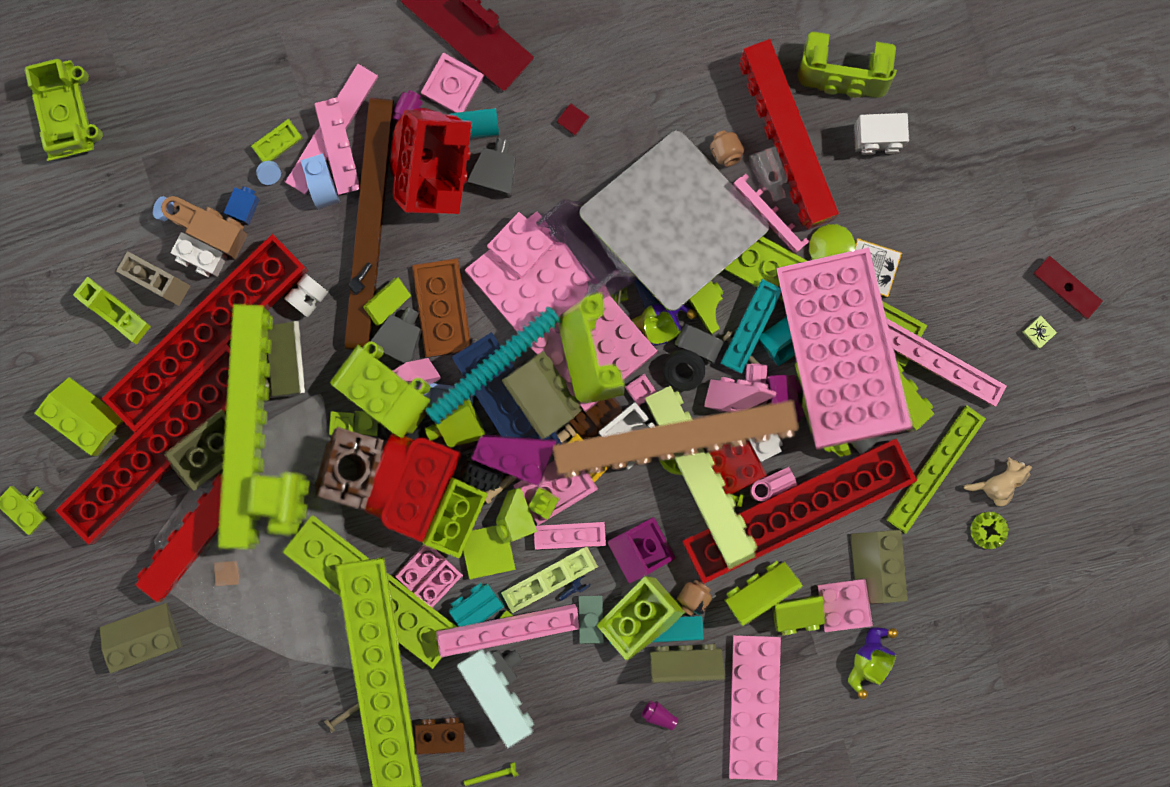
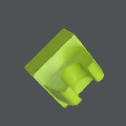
M539 487L528 508L548 520L560 498Z

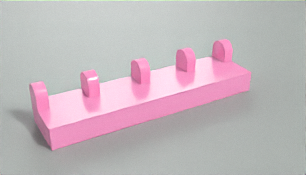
M338 97L314 103L337 195L360 190Z
M747 174L736 180L733 186L765 218L769 227L794 254H797L809 242L806 238L802 241L798 239L791 231L795 225L791 223L787 227L775 214L779 208L775 206L771 209L759 197L763 191L759 189L755 192L746 183L749 178Z

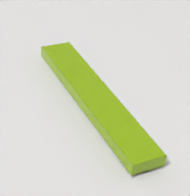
M967 405L963 408L916 476L917 481L909 486L886 519L887 522L907 534L984 423L985 417Z

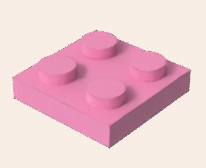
M518 212L487 247L516 274L523 278L554 245V242Z
M866 579L818 585L819 596H823L825 632L873 626Z

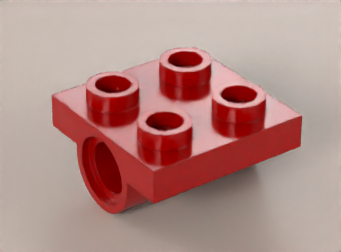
M745 439V445L731 447V442L722 445V449L709 452L715 464L711 467L715 474L720 473L725 483V486L722 488L726 495L729 493L731 495L767 476L748 439Z

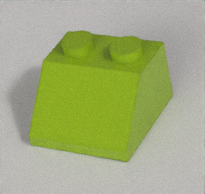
M813 595L780 601L772 606L776 631H782V635L795 634L796 629L804 627L806 631L820 629L819 625L825 624L823 596Z

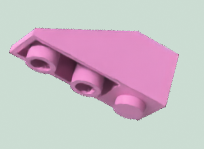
M721 377L720 381L711 379L704 407L725 413L746 410L775 397L777 392L768 390V385L754 382V385L751 386V382L739 379L737 383H734L735 380Z

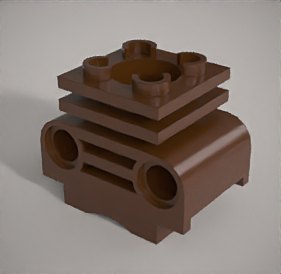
M336 427L325 447L314 487L317 488L315 497L364 510L367 498L371 494L384 440ZM342 457L352 460L356 465L357 476L353 482H348L339 475L338 463Z

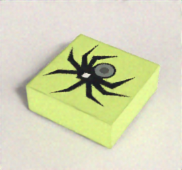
M1039 316L1023 331L1026 337L1038 349L1057 333L1042 316Z

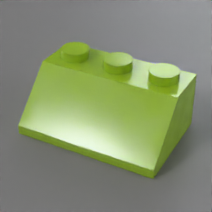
M897 362L912 429L907 431L913 432L918 430L934 415L931 410L933 406L926 397H920L916 392L919 390L917 385L911 379L907 380L902 374L904 370Z
M70 377L54 389L35 412L37 416L91 456H98L124 422L107 404Z
M451 478L423 544L460 559L488 493Z
M777 560L765 567L767 572L761 576L758 573L754 574L746 580V586L741 589L736 586L726 593L728 597L724 601L739 624L745 625L803 587L785 561L780 563Z

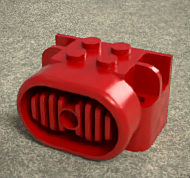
M427 108L404 110L393 133L390 169L394 177V200L405 212L460 214L463 184L467 181L466 162L470 159L471 121H462L457 116L445 115Z
M393 433L382 451L375 472L371 494L367 498L363 511L381 518L386 527L424 542L463 454L424 438L416 440L407 436L400 438Z

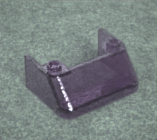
M563 199L540 218L536 224L539 227L549 228V234L555 242L568 245L590 278L587 281L589 287H587L588 292L585 296L602 293V297L605 299L638 280L629 268L582 220L580 209L585 203Z

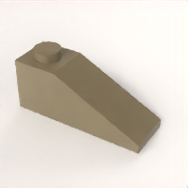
M128 251L116 272L180 306L190 288L189 284Z

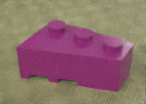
M482 435L472 459L539 486L557 439Z

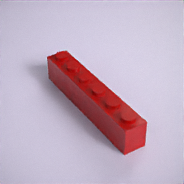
M221 473L212 482L214 487L211 491L203 493L198 499L197 504L199 506L195 511H189L182 519L184 524L179 531L175 529L169 535L167 546L164 549L160 548L153 555L152 560L154 562L150 567H144L137 576L139 580L135 585L157 603L162 602L220 530L223 475Z

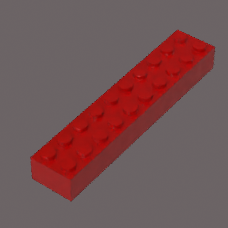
M272 234L127 373L102 400L133 432H136L226 344L231 346L234 305L263 306L266 310H269L309 270Z
M226 344L55 510L88 545L96 544L172 469L165 456L167 451L222 409L227 415L231 358L230 345Z
M897 438L736 514V516L739 514L742 516L746 524V528L743 530L747 537L752 536L757 546V549H754L755 557L729 569L709 528L682 540V543L702 584H705L916 482L917 479Z

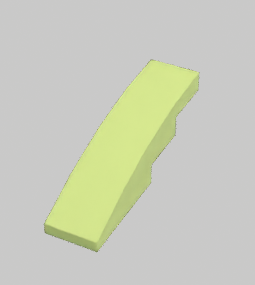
M586 546L501 592L511 612L514 613L594 570L598 565Z

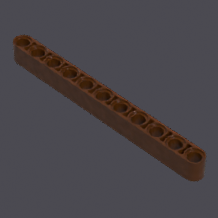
M370 98L351 280L361 273L368 262L373 266L361 281L365 288L357 295L350 290L345 336V349L354 350L358 344L363 348L368 342H371L373 320L363 306L376 295L393 124L392 117L394 114V100Z

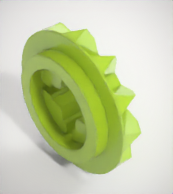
M983 512L973 520L971 536L978 546L984 549H995L1007 540L1009 528L1006 520L1000 514ZM994 523L993 529L998 535L990 534L987 537V531L981 525L991 526Z

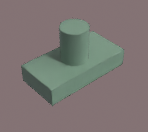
M602 595L579 596L580 644L603 643V633L596 626L603 619Z

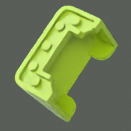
M602 293L583 298L559 316L561 323L558 324L574 394L576 399L584 404L624 395V382L620 369L612 364L599 366L591 331L595 330L596 321L604 316Z

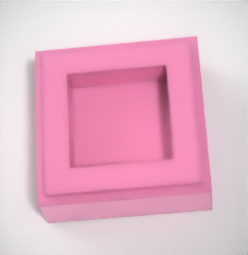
M645 374L625 387L638 406L646 402V397L657 392Z

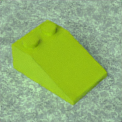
M645 576L596 626L623 658L629 660L668 630L685 611L656 578Z

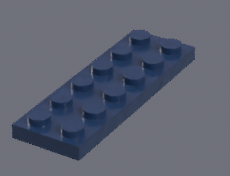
M491 332L454 355L452 359L464 378H466L467 373L471 374L473 368L477 369L478 364H483V360L489 358L488 355H493L496 349L499 350L500 344ZM510 362V366H505L503 372L499 371L497 377L494 375L492 381L488 380L486 386L482 385L480 391L476 390L475 395L501 436L541 439L502 381L515 370ZM555 431L544 438L557 439L555 445L562 444ZM554 449L552 451L548 464L556 460Z

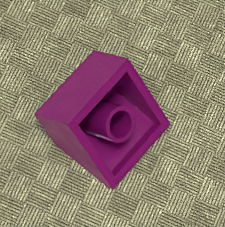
M778 375L766 378L768 390L777 392L775 397L768 399V405L793 401L796 422H801V417H804V410L802 407L803 403L798 401V394H801L800 380H796L795 375Z
M654 517L607 542L629 584L676 559Z

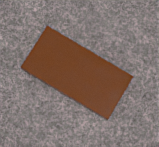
M459 259L412 265L425 357L459 353L471 345Z

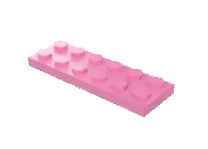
M733 635L729 779L777 780L781 637Z

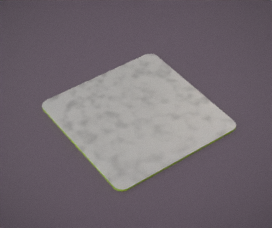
M680 131L671 132L580 209L582 220L660 303L671 311L679 309L765 235L769 229V224L765 218Z

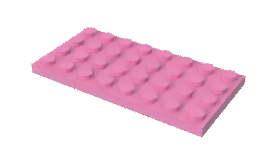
M537 211L528 220L552 240L554 245L523 278L516 274L491 250H488L465 269V272L516 332L518 330L522 331L524 325L528 326L530 320L533 322L535 316L539 317L541 311L545 312L547 306L551 307L560 316L583 298L602 293L604 316L596 321L595 330L591 331L599 366L612 364L618 367L623 381L658 352ZM556 323L554 329L550 328L548 334L545 332L543 338L539 337L537 343H532L531 349L536 355L544 350L561 377L565 379L570 394L575 396L558 323ZM597 402L589 404L579 403L584 412H587Z
M869 247L776 268L816 448L821 449L912 429Z

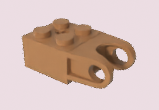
M175 196L166 198L162 203L161 210L163 215L173 223L187 229L186 233L192 238L234 259L237 258L248 236L243 230L244 226L229 217L227 220H224V216L209 207L203 210ZM170 202H174V209L180 207L177 214L173 215L172 213L171 215L167 212V205Z

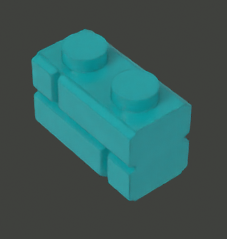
M481 582L470 590L471 596L466 599L461 596L451 603L453 608L449 613L458 626L462 627L482 623L502 609L504 604L489 583L484 586Z

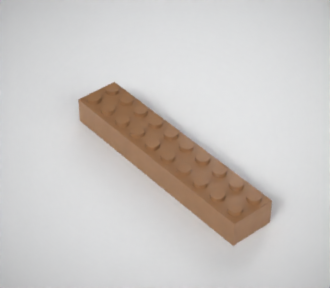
M793 401L554 445L553 448L558 474L564 473L565 478L581 475L580 470L588 469L589 473L605 471L604 466L611 464L612 469L627 467V461L635 460L636 465L651 462V457L659 456L660 460L675 458L674 453L683 451L684 456L699 453L698 448L707 447V451L722 449L721 444L731 442V447L745 445V439L755 438L756 443L770 440L769 435L777 433L779 438L793 436V430H798Z

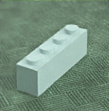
M481 649L457 666L507 748L531 734L533 732L531 726L534 723L527 712L523 714L520 710L519 705H521V702L516 693L510 694L506 687L509 682L503 672L498 673L493 665L496 664V661L490 651L485 653Z

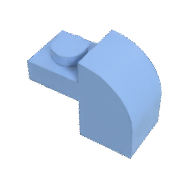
M324 154L300 160L307 180V186L316 208L320 209L339 203L340 200L334 181L330 176Z

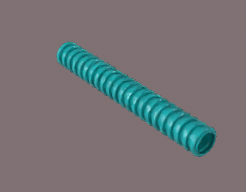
M547 306L545 308L546 311H541L539 317L535 316L533 322L530 320L528 326L524 325L522 331L518 330L516 336L512 335L510 341L506 340L505 345H500L499 350L496 349L493 355H488L489 358L487 360L484 359L483 364H478L477 369L473 368L471 370L472 373H467L465 379L461 378L459 384L455 383L453 389L450 387L448 389L449 392L447 394L444 392L442 398L438 397L436 403L432 402L430 408L426 407L427 414L436 424H440V420H445L448 414L451 415L453 409L457 410L459 404L463 405L465 399L468 401L471 394L474 396L476 390L480 391L482 385L486 386L488 380L492 381L494 375L497 377L499 371L503 372L505 366L508 367L511 361H516L515 358L517 356L520 357L521 352L525 353L527 351L526 348H531L533 342L537 343L539 337L543 338L545 332L548 334L550 328L554 329L556 323L560 324L561 319L556 312Z

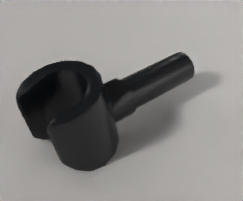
M369 262L361 273L350 281V290L355 295L365 288L361 281L373 266Z

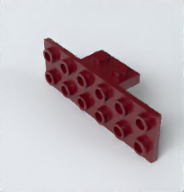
M401 0L404 6L503 92L511 86L534 60V56L500 27L499 16L490 8L486 10L480 5L482 3L481 0Z

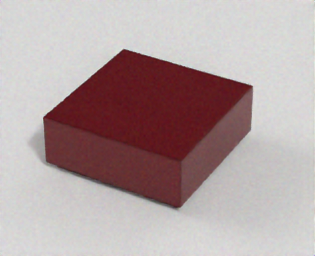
M570 103L557 120V123L576 137L588 121L589 116Z

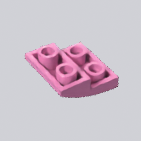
M424 544L395 574V577L432 608L463 576L436 549Z

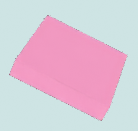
M443 53L422 89L421 95L454 113L465 112L484 75Z

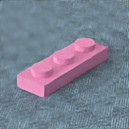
M604 522L535 526L537 532L534 533L535 550L606 546Z

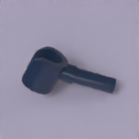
M583 575L575 579L572 584L573 586L558 597L563 601L575 592H583L588 589L591 584L585 587L581 585L580 581L585 577Z

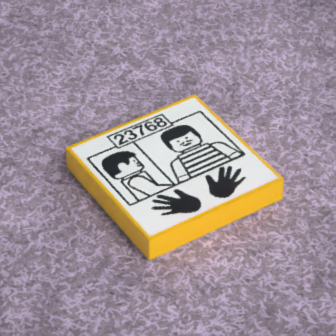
M857 239L855 250L869 247L880 295L887 298L902 253Z

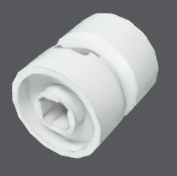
M304 273L297 282L298 288H292L284 299L305 316L309 317L316 309L315 303L321 302L329 292Z

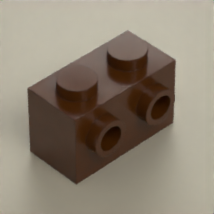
M459 717L444 718L445 722H435V718L421 719V723L415 725L417 754L465 752L464 721H459Z

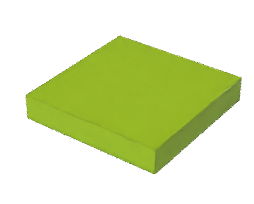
M497 525L471 531L463 549L469 579L516 570L510 542L504 543L498 536Z

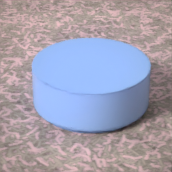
M264 161L257 167L256 174L262 184L271 185L280 179L281 171L277 163Z
M164 196L157 199L153 208V216L162 221L168 220L161 210L162 203L167 198ZM170 202L167 205V212L172 215L174 203Z

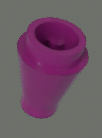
M650 700L642 712V717L646 719L647 723L668 728L671 731L678 723V718L658 701L653 702Z

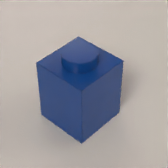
M242 186V189L234 187L224 214L249 225L260 199L254 195L255 191L244 186Z

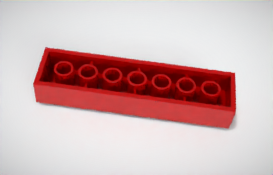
M771 39L744 48L740 57L741 62H738L742 75H747L749 80L747 84L748 91L751 97L755 96L758 104L755 105L759 118H764L766 137L768 140L772 139L773 155L776 161H780L782 164L781 175L785 183L789 182L792 190L789 191L792 203L798 205L800 212L797 215L801 225H805L807 230L833 221L839 212Z

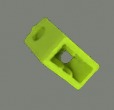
M465 399L463 401L464 404H459L457 410L453 409L451 415L448 414L445 420H440V424L437 423L425 428L430 441L443 437L447 446L454 447L480 440V437L485 435L483 423L470 399L468 401Z

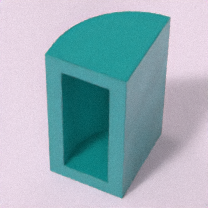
M496 108L450 113V115L457 116L462 121L472 122L470 140L500 137Z
M787 317L761 334L759 341L778 367L796 355Z

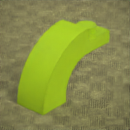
M89 277L84 280L73 294L86 307L109 322L136 345L151 327L136 312Z

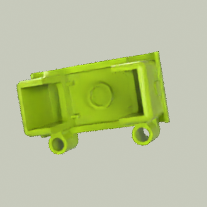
M813 31L808 34L802 61L797 73L798 81L803 86L818 88L828 94L843 93L852 98H859L861 96L880 98L887 94L897 72L894 69L896 46L894 44L876 41L875 51L870 55L869 69L865 70L827 64L830 34Z
M53 59L27 66L25 68L28 87L33 91L32 96L41 130L39 133L43 149L48 154L47 161L94 150L93 143L100 141L103 133L97 126L88 122L80 84L88 81V73L82 67L74 66L71 60L62 62L60 59Z
M368 342L362 348L358 344L331 379L330 384L400 438H403L406 433L412 434L427 415L425 408L431 407L430 399L424 396L430 391V384L421 378H415L409 384L378 360L384 353L380 345Z
M283 473L282 478L254 475L251 480L249 513L270 516L269 533L296 535L299 532V524L307 516V505L304 504L305 495L309 494L310 481H307V476L291 473Z

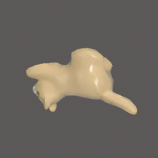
M1008 457L1005 472L990 478L986 482L966 484L963 487L969 491L984 490L987 496L994 501L995 505L1005 506L1013 498L1014 488L1022 486L1031 475L1029 472L1032 467L1030 465L1025 467V463Z

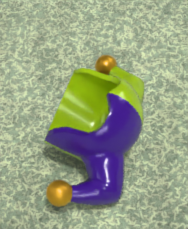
M658 303L648 306L641 316L631 321L643 332L652 345H661L673 340L681 332L680 323L676 316L679 311L687 313L690 319H695L697 312L686 303L674 311L668 310Z
M870 628L867 631L865 645L855 655V666L849 674L848 683L858 692L860 699H865L868 696V692L862 689L861 681L866 679L877 685H882L892 670L896 660V653L881 644V637H897L898 631L895 628Z

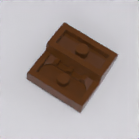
M610 398L597 402L587 412L582 410L569 422L584 440L592 439L625 410L615 398Z

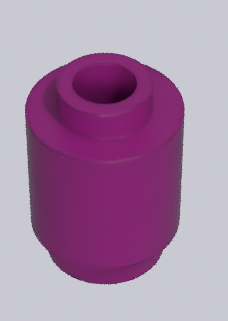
M408 90L407 93L402 92L393 110L394 115L392 119L398 122L404 110L421 108L423 104L420 100L421 96L411 90Z

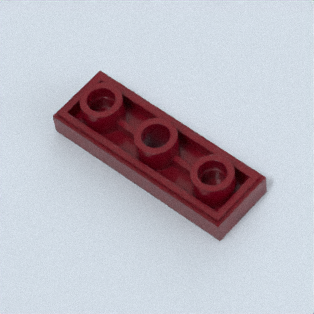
M1048 256L1033 273L1034 276L1086 320L1103 302L1051 256ZM1065 284L1070 286L1069 292L1065 290Z

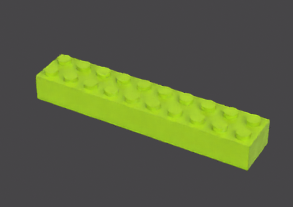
M234 305L219 534L220 548L255 549V546L260 543V530H257V521L261 520V515L249 513L248 507L252 477L263 473L265 465L264 458H261V449H265L266 435L262 434L263 425L267 424V411H264V401H268L269 387H265L266 377L270 376V363H267V354H271L272 341L268 339L269 330L273 329V316H270V312L263 306Z

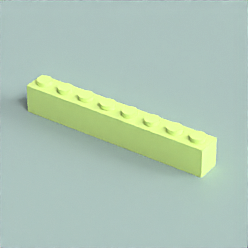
M671 386L645 398L657 426L692 420L688 411L684 412L681 404L684 402L679 392H674ZM698 448L699 453L686 456L683 455V451L674 453V460L728 568L731 569L754 558V549H757V546L751 535L746 536L743 530L746 528V524L740 514L736 516L733 507L736 505L730 493L725 494L722 488L725 486V483L720 473H714L711 466L715 464L710 453H704L702 448Z

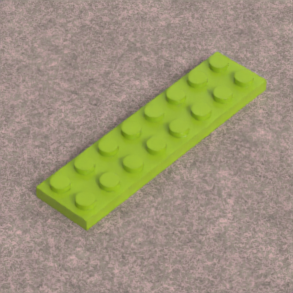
M311 515L283 551L286 556L339 597H341L336 565L369 559L314 515ZM387 573L398 642L433 669L441 659L436 632L457 627Z

